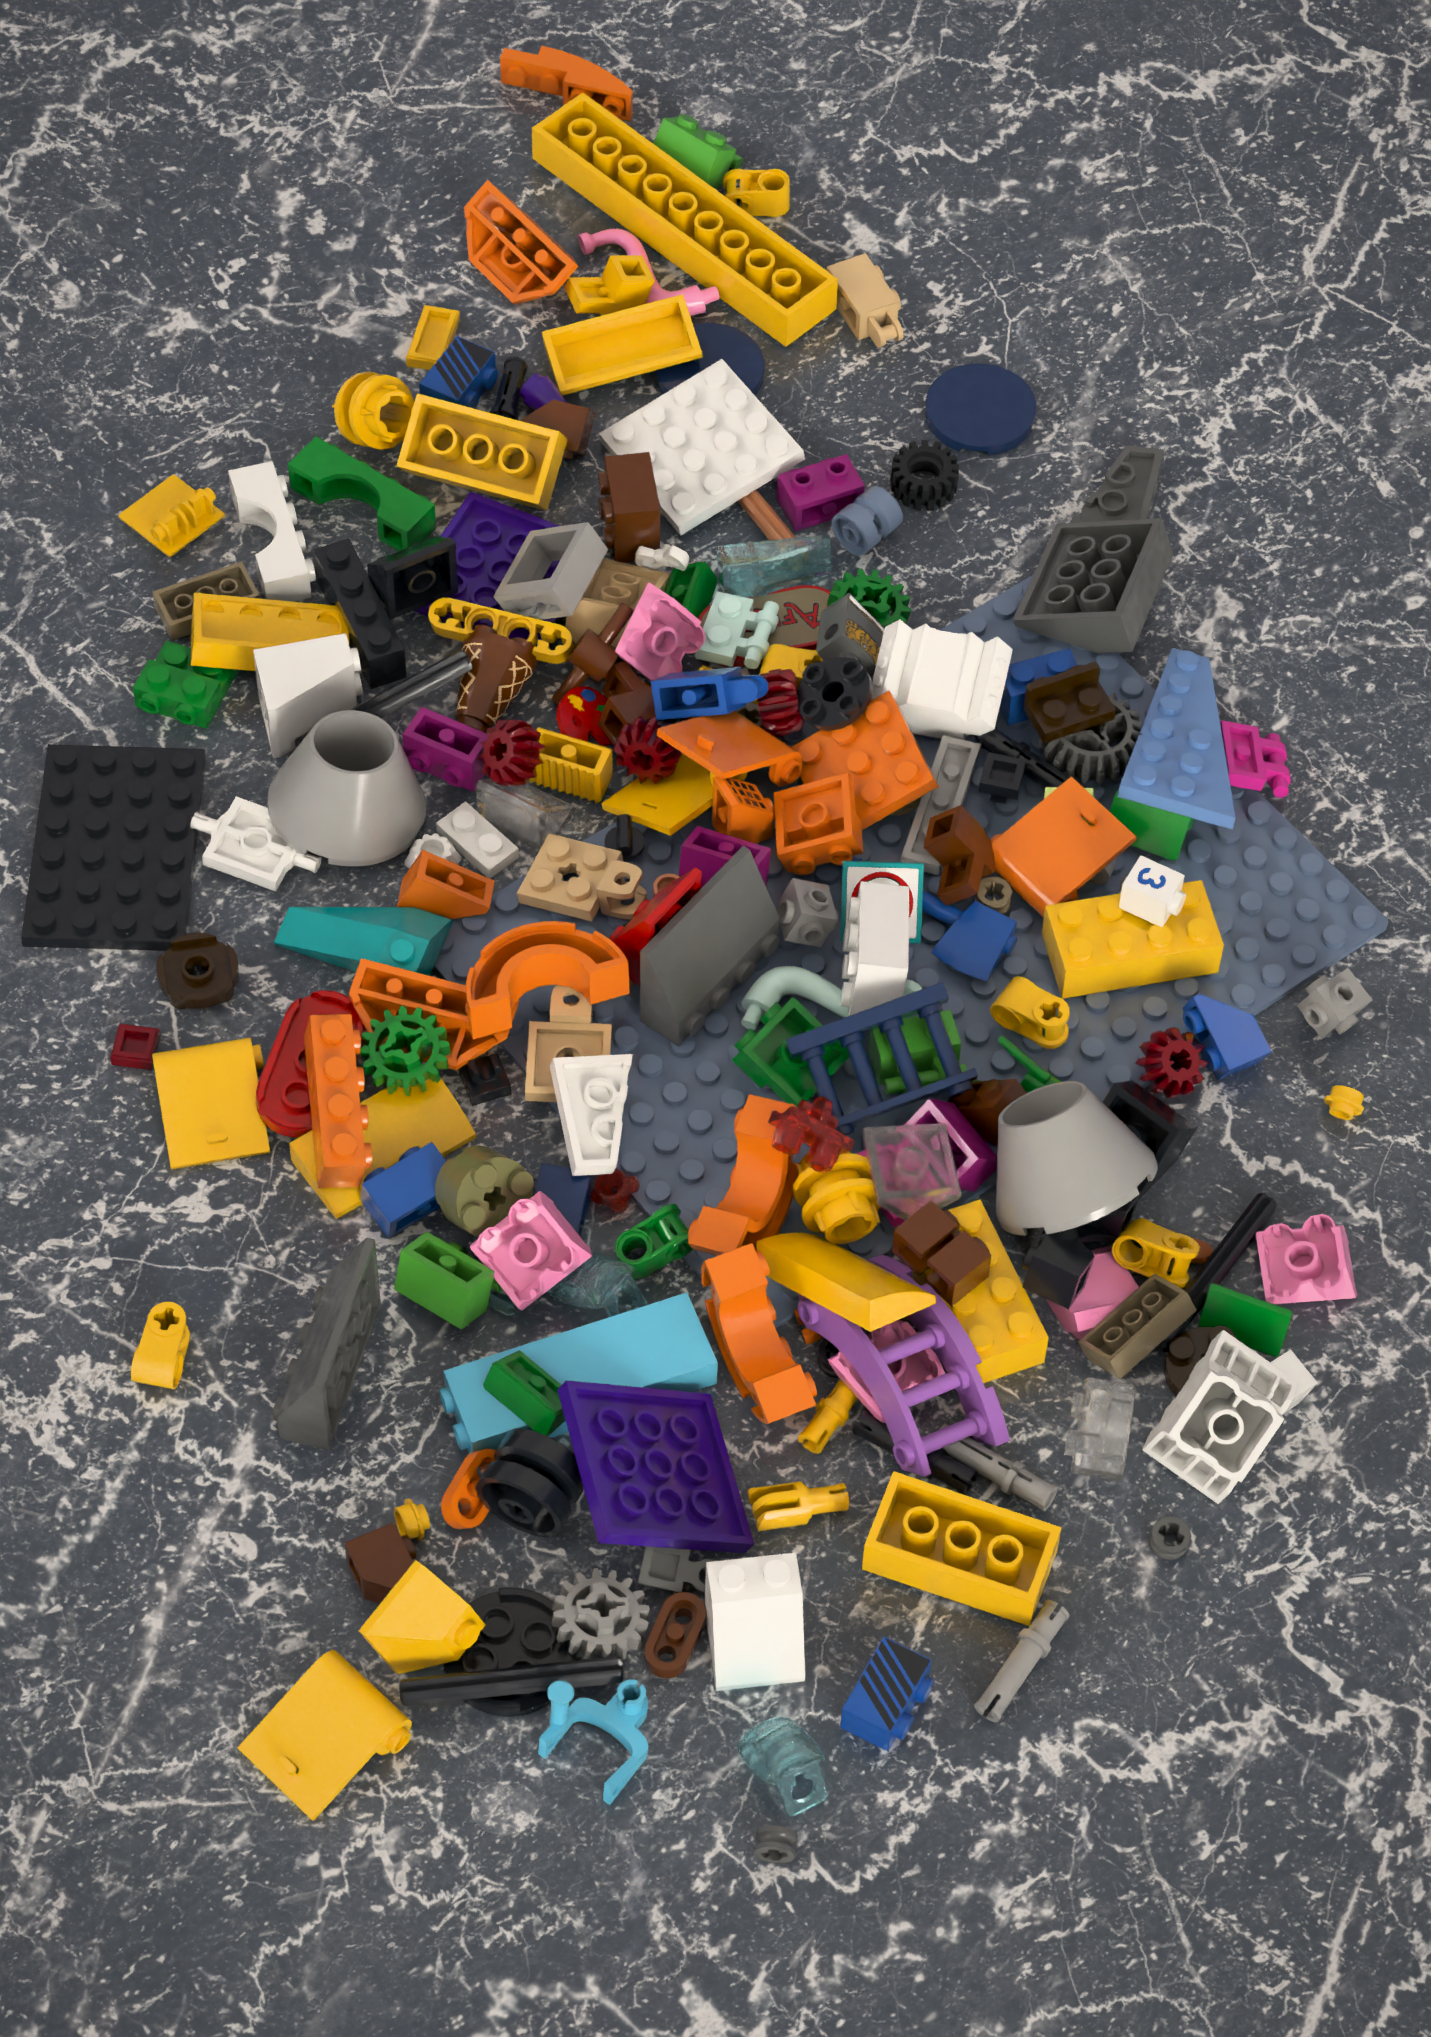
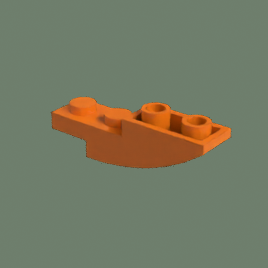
M541 46L538 55L508 48L503 49L500 56L501 83L563 96V106L581 93H584L617 118L631 121L633 117V91L607 70L576 55L546 46Z

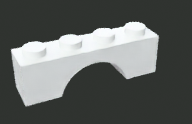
M272 461L229 470L231 497L239 522L260 526L274 536L272 542L265 549L255 554L257 576L264 599L293 602L311 598L310 582L316 581L315 570L311 558L304 559L303 553L307 552L302 530L295 531L294 525H297L294 505L292 502L286 503L285 497H288V489L284 475L277 476Z

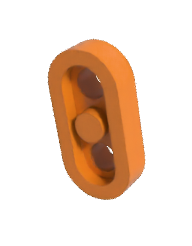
M483 1449L473 1451L466 1456L441 1501L443 1518L451 1527L455 1529L476 1527L483 1522L489 1510L478 1498L475 1488L480 1479L477 1469L479 1466L483 1474L488 1464L495 1461L494 1454L496 1450ZM458 1502H460L462 1507L461 1513L459 1512Z

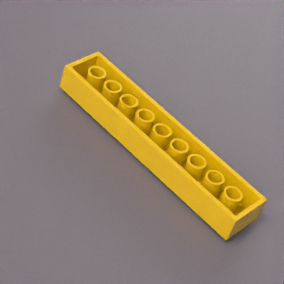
M581 93L532 127V159L704 287L716 286L720 299L783 346L787 347L836 310L838 279L586 94Z

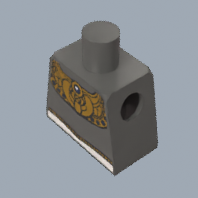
M848 593L822 611L816 651L823 661L835 657L855 658L872 677L874 676L885 628Z

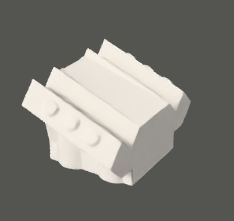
M899 619L884 629L872 680L873 693L871 701L890 691L895 697L913 734L942 739L943 735L962 740H965L970 734L981 736L995 729L1013 649L998 636L983 642L973 632L957 634L930 628L926 623L912 630Z
M1222 1330L1211 1341L1205 1356L1194 1366L1189 1379L1177 1397L1165 1409L1160 1423L1149 1433L1142 1450L1219 1504L1230 1494L1238 1481L1242 1483L1284 1421L1282 1415L1291 1404L1300 1383Z

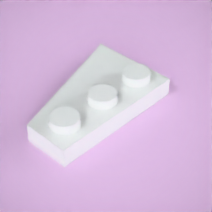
M633 1054L558 1057L552 1059L549 1067L572 1176L613 1174L617 1166L623 1125L622 1115L624 1102L627 1097V1080Z

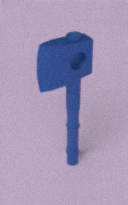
M853 856L852 861H862V858L858 859ZM923 891L922 911L951 926L931 953L952 968L987 982L1004 954L1009 955L1016 945L1017 938L1014 935L1016 933L1017 921L977 901H974L965 911L952 904L946 906L938 897Z

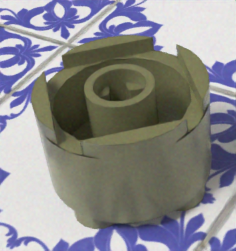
M477 1145L462 1149L464 1152L454 1159L449 1158L443 1164L436 1179L435 1197L437 1204L441 1206L445 1214L444 1216L448 1221L479 1237L488 1227H494L506 1218L510 1208L518 1200L533 1197L534 1180L531 1174L518 1162L489 1147Z

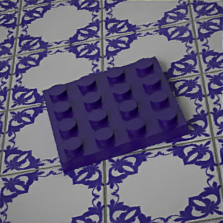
M470 491L440 536L453 538L456 543L458 593L446 598H453L504 611L493 596L529 532L559 527V525ZM560 560L552 561L543 579L551 578ZM432 603L414 611L428 616ZM447 612L444 617L439 616L443 623H446L448 618L454 619L452 612ZM564 617L543 619V621L560 624ZM480 619L474 623L472 630L474 631L475 626L479 624L492 628L493 622L489 619ZM460 621L462 629H464L465 622ZM516 628L509 634V639L512 640L515 637L527 640L530 632L525 628ZM538 633V639L542 640L541 634Z
M568 1380L557 1389L598 1543L746 1553L754 1545L711 1394Z

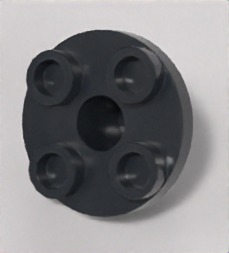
M835 657L821 663L808 665L803 671V679L797 690L799 712L805 721L814 728L830 731L852 724L865 712L872 698L873 684L870 675L857 659Z

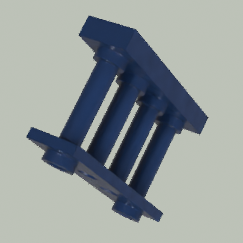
M943 982L786 1039L791 1058L794 1059L800 1056L802 1062L807 1061L827 1115L828 1122L817 1125L821 1137L829 1134L831 1140H835L855 1132L853 1125L945 1091H947L949 1097L972 1089L970 1082L977 1080L978 1077L976 1069L973 1068L965 1072L961 1071L940 1012L943 1011L942 1004L947 1003L949 999ZM917 1013L920 1019H925L946 1079L924 1087L901 1029L904 1025L902 1019ZM879 1028L881 1034H886L907 1091L905 1094L883 1101L862 1041L865 1040L863 1033ZM840 1042L842 1048L846 1047L868 1106L845 1116L823 1059V1055L826 1054L824 1047Z

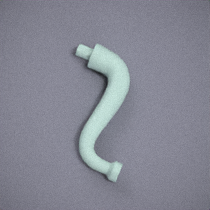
M796 966L775 967L765 972L752 985L741 1002L742 1007L746 1010L741 1024L745 1028H751L752 1030H756L760 1022L759 1019L775 1002L779 1003L783 996L791 994L809 999L842 1018L848 1017V1007L841 1006L842 989L820 975ZM906 979L903 996L922 990V987L918 983Z

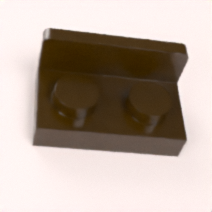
M1097 662L1077 665L1068 671L1050 677L1038 678L1026 686L1023 709L1043 743L1115 719L1116 709L1099 683L1100 667Z

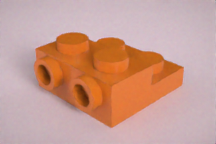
M848 772L774 792L777 856L788 873L808 875L815 870V866L829 862L835 865H842L843 861H852L853 856L863 853L862 825L855 809L854 781Z

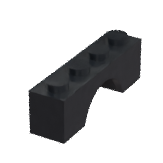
M350 539L313 549L316 580L328 604L336 605L345 621L353 648L358 650L361 671L370 689L407 678L405 648Z
M1138 1190L1139 1195L1130 1202L1097 1220L1052 1234H1046L1044 1230L1038 1247L1032 1245L1024 1259L1022 1269L1026 1270L1027 1274L1022 1288L1069 1309L1084 1289L1095 1254L1083 1243L1100 1241L1114 1244L1118 1236L1132 1221L1141 1190Z

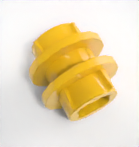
M368 371L357 373L346 380L337 393L335 404L332 407L334 408L335 422L341 435L350 443L383 450L393 448L404 440L414 406V399L408 386L399 378Z
M831 1143L810 1151L796 1165L799 1176L793 1183L792 1194L795 1201L803 1207L801 1217L804 1225L810 1231L824 1233L828 1242L843 1245L865 1237L873 1231L877 1223H880L877 1211L883 1204L884 1194L878 1183L873 1181L874 1168L867 1157L852 1154L847 1145Z

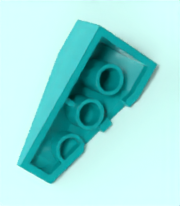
M289 907L276 935L274 944L354 972L357 971L359 962L363 958L430 976L453 922L451 919L415 907Z

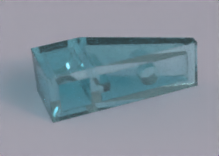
M830 535L717 546L718 581L722 593L745 598L764 596L832 572Z

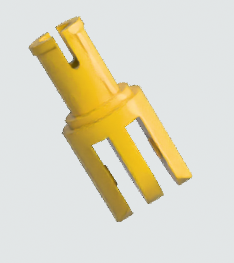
M801 1481L754 1487L747 1491L749 1503L752 1505L753 1516L757 1520L756 1526L758 1531L807 1525L812 1515L847 1511L849 1508L848 1492L842 1493V1491H846L844 1483L808 1488Z

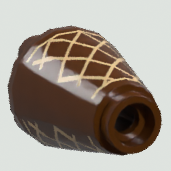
M480 624L475 626L474 632L466 635L461 650L466 652L473 668L459 676L455 712L457 722L486 734L487 728L495 727L497 721L500 720L536 670L538 663L532 653L534 645L531 642L519 637L511 640L505 636L498 635L497 631L493 628Z

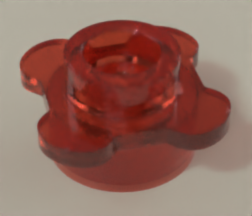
M615 1168L613 1174L599 1175L595 1188L591 1191V1199L597 1205L605 1204L611 1207L614 1213H623L628 1208L627 1202L632 1193L639 1190V1181L634 1176L626 1177L622 1171ZM613 1188H619L617 1193H612Z

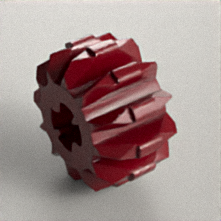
M791 669L769 670L768 673L760 674L768 682L767 694L759 698L757 703L765 731L779 736L801 731L804 718L799 712L797 694L799 685L795 673Z
M639 716L633 723H627V725L623 726L619 733L620 737H618L614 744L615 748L613 751L618 754L616 765L626 766V777L635 774L639 777L640 784L647 781L648 778L655 784L662 781L663 777L668 778L674 773L677 767L676 764L682 757V752L656 736L657 729L662 727L658 725L656 716L650 719L649 722Z
M518 719L498 720L495 727L487 728V740L479 742L484 747V751L477 758L485 763L482 773L491 777V780L496 782V784L503 786H525L527 779L537 778L535 767L544 764L539 759L540 753L545 749V746L539 742L541 733L532 728V725L527 724L526 721Z
M1176 1027L1168 1028L1165 1032L1159 1030L1150 1035V1041L1143 1042L1139 1046L1146 1056L1138 1058L1135 1062L1137 1065L1145 1067L1146 1071L1139 1080L1143 1082L1151 1080L1150 1092L1157 1094L1163 1091L1164 1097L1167 1098L1177 1097L1178 1094L1187 1095L1194 1090L1193 1084H1199L1205 1079L1198 1069L1206 1067L1209 1062L1199 1059L1198 1053L1203 1050L1204 1046L1201 1044L1192 1045L1194 1033L1185 1032L1181 1034L1179 1028Z

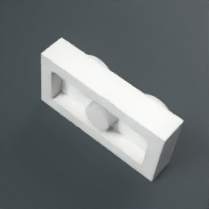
M466 801L436 823V832L441 837H447L454 848L489 879L519 858V848Z

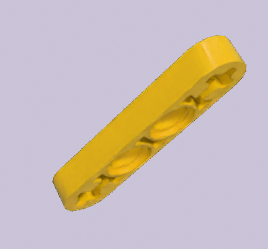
M453 598L438 599L429 608L428 617L433 631L445 638L463 642L468 633L474 632L472 628L476 621L489 619L493 622L492 628L497 631L498 635L509 638L511 631L516 628L527 629L530 632L527 640L534 645L532 653L539 661L551 664L563 663L567 661L566 658L574 647L570 631L559 624ZM447 612H452L454 619L448 618L446 623H441L439 616L444 617ZM460 621L465 622L464 629H462ZM538 633L541 634L542 640L538 639ZM557 638H561L563 645H557L555 650H550L549 643H554Z

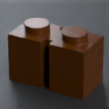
M930 1200L894 1229L892 1252L918 1276L931 1268L933 1272L925 1277V1283H928L950 1306H954L989 1277L992 1255L981 1239L971 1237L965 1230L959 1231V1222L950 1211L940 1209Z

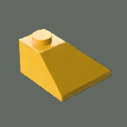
M415 1560L359 1629V1632L394 1672L403 1674L458 1660L465 1650L476 1642L479 1633L485 1627V1623L466 1601L424 1565Z

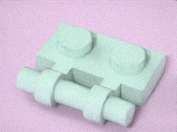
M717 591L703 627L705 641L700 649L695 652V659L733 667L736 656L745 657L744 665L750 669L758 668L760 660L764 659V656L767 655L769 635L776 630L779 621L777 616L779 605L773 601H767L763 610L756 613L753 612L754 599ZM746 629L755 631L754 635L748 639L743 638Z

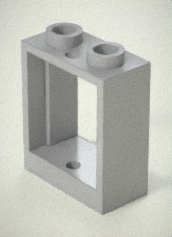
M589 522L530 531L493 597L504 611L539 620L572 616L608 548ZM560 560L551 578L543 579L552 561Z

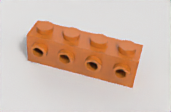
M351 1014L310 1015L304 1035L317 1185L318 1188L360 1187L365 1169L371 1168L372 1165L371 1144L364 1143L363 1130L368 1128L367 1105H360L359 1092L364 1091L363 1067L356 1066L355 1056L360 1054L361 1050L359 1029L353 1030Z

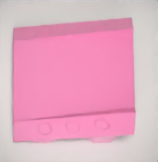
M648 582L615 649V653L651 682L669 673L682 672L681 660L685 653L692 654L700 649L705 641V632L700 626L701 621L674 598Z
M541 1191L530 1199L518 1200L510 1208L506 1218L494 1227H488L470 1245L471 1250L482 1264L495 1271L494 1279L521 1311L592 1257L590 1246L581 1239L554 1205V1202Z
M1319 1214L1309 1217L1304 1222L1302 1228L1291 1229L1288 1225L1279 1223L1270 1225L1264 1231H1257L1255 1233L1266 1302L1284 1304L1357 1297L1349 1241L1344 1225H1335L1331 1217Z
M1109 1246L1091 1250L1095 1257L1085 1287L1069 1309L1046 1299L1064 1330L1071 1332L1079 1340L1139 1288L1128 1269L1123 1268L1115 1261L1112 1248Z
M897 1320L871 1331L867 1336L878 1350L918 1333L907 1321ZM931 1348L887 1365L901 1391L945 1374L938 1355ZM839 1350L838 1354L828 1359L833 1370L876 1419L885 1423L870 1390L853 1365Z

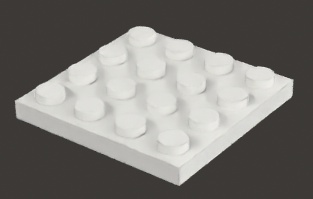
M723 359L599 433L601 443L612 456L650 452L660 512L680 536L776 478L779 474L805 460L803 449Z

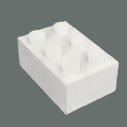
M861 881L858 898L850 897L848 921L853 922V924L845 927L842 951L849 952L848 955L844 954L842 979H849V982H843L841 1006L848 1007V1016L903 997L908 973L909 955L908 886Z

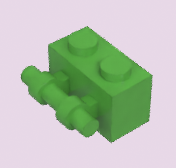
M679 114L678 117L663 118L653 144L714 189L722 187L723 177L728 172L729 167L732 169H740L742 167L743 158L735 154L737 149L727 144V139L723 135L715 131H705L698 127L699 122L696 119L685 114Z
M951 1010L942 1011L940 1015L959 1063L961 1040ZM919 1016L902 1019L904 1025L901 1029L922 1086L924 1087L946 1079L925 1019H920ZM879 1028L871 1030L868 1052L878 1085H884L886 1095L900 1092L902 1094L907 1093L886 1034H881ZM959 1064L962 1072L967 1071L965 1064Z
M425 1232L401 1250L394 1290L461 1330L487 1311L491 1288L497 1292H501L503 1289L494 1279L495 1271L483 1265L481 1261L466 1254V1249L456 1242L449 1244L441 1238Z

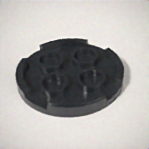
M506 1587L498 1588L499 1591L483 1595L468 1603L485 1623V1627L479 1633L476 1642L466 1649L458 1660L444 1663L443 1667L445 1674L575 1661L577 1652L573 1655L568 1653L570 1640L558 1642L557 1640L559 1628L553 1627L551 1623L553 1612H555L552 1610L554 1605L552 1600L532 1590ZM547 1691L463 1700L479 1711L502 1717L530 1714L551 1703Z

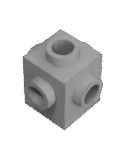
M792 878L776 904L777 913L780 918L779 923L781 924L785 941L821 947L829 933L833 932L837 926L838 912L834 907L829 885Z
M1347 968L1330 980L1323 975L1305 988L1309 995L1297 1007L1304 1015L1308 1024L1323 1038L1333 1030H1336L1341 1035L1359 1021L1355 1015L1373 1000L1350 969Z

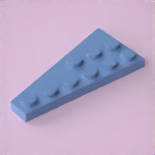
M1172 648L1140 733L1143 735L1138 736L1120 783L1117 797L1233 830L1236 816L1210 659L1197 655L1192 651Z

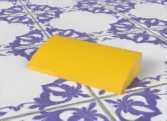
M683 294L542 332L550 367L558 390L562 395L703 358Z
M194 593L191 666L255 671L253 653L255 649L346 633L349 643V631L338 607L335 605Z
M441 1078L438 1083L430 1079L426 1080L427 1091L422 1092L417 1085L411 1087L410 1096H405L403 1087H397L393 1094H389L387 1088L360 1102V1105H367L368 1128L363 1130L364 1143H370L372 1148L371 1168L365 1169L360 1187L318 1188L312 1130L289 1143L292 1163L336 1219L363 1204L360 1201L361 1188L368 1174L377 1168L384 1167L387 1169L399 1162L400 1156L410 1148L415 1146L422 1148L433 1142L442 1156L445 1157L476 1139V1133L469 1120Z
M784 1233L757 1241V1251L763 1253L769 1267V1275L767 1277L869 1332L936 1304L935 1295L837 1244L828 1242L827 1239L809 1233Z

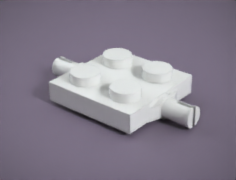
M236 796L229 810L218 820L198 812L194 814L191 820L190 827L192 829L211 834V841L202 855L203 865L277 891L286 872L294 865L310 870L313 873H316L320 867L321 857L309 853L305 856L281 838L272 825L268 808Z

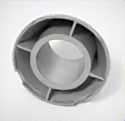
M338 711L319 720L275 774L268 791L267 806L269 817L281 838L305 856L307 851L329 858L328 864L338 866H367L398 856L415 842V837L422 825L424 826L426 817L424 792L394 730L383 719L363 711Z
M1065 1081L1040 1087L1011 1102L999 1115L996 1217L1003 1230L1022 1236L1028 1234L1026 1228L1044 1227L1046 1234L1076 1228L1108 1215L1138 1196L1137 1186L1146 1177L1148 1181L1154 1179L1158 1169L1157 1160L1154 1153L1083 1083Z

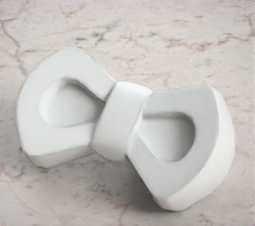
M664 544L663 549L656 550L639 546L635 554V562L640 567L654 570L661 566H670L685 571L689 563V555L684 550L668 544Z

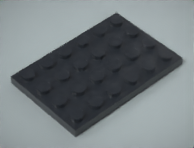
M48 744L21 936L23 947L167 951L171 948L170 943L173 940L187 934L198 830L192 829L190 824L196 812L200 814L206 763L205 749Z

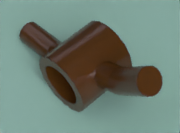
M621 603L599 635L587 629L576 642L566 658L575 668L552 696L553 701L557 705L569 690L580 687L587 676L598 683L612 667L618 655L615 653L616 648L611 644L634 611L630 606Z

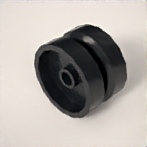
M525 1429L510 1430L506 1433L494 1454L495 1461L488 1464L475 1486L478 1498L500 1520L518 1530L534 1536H556L572 1512L570 1505L578 1501L584 1490L575 1454L559 1442L535 1431Z

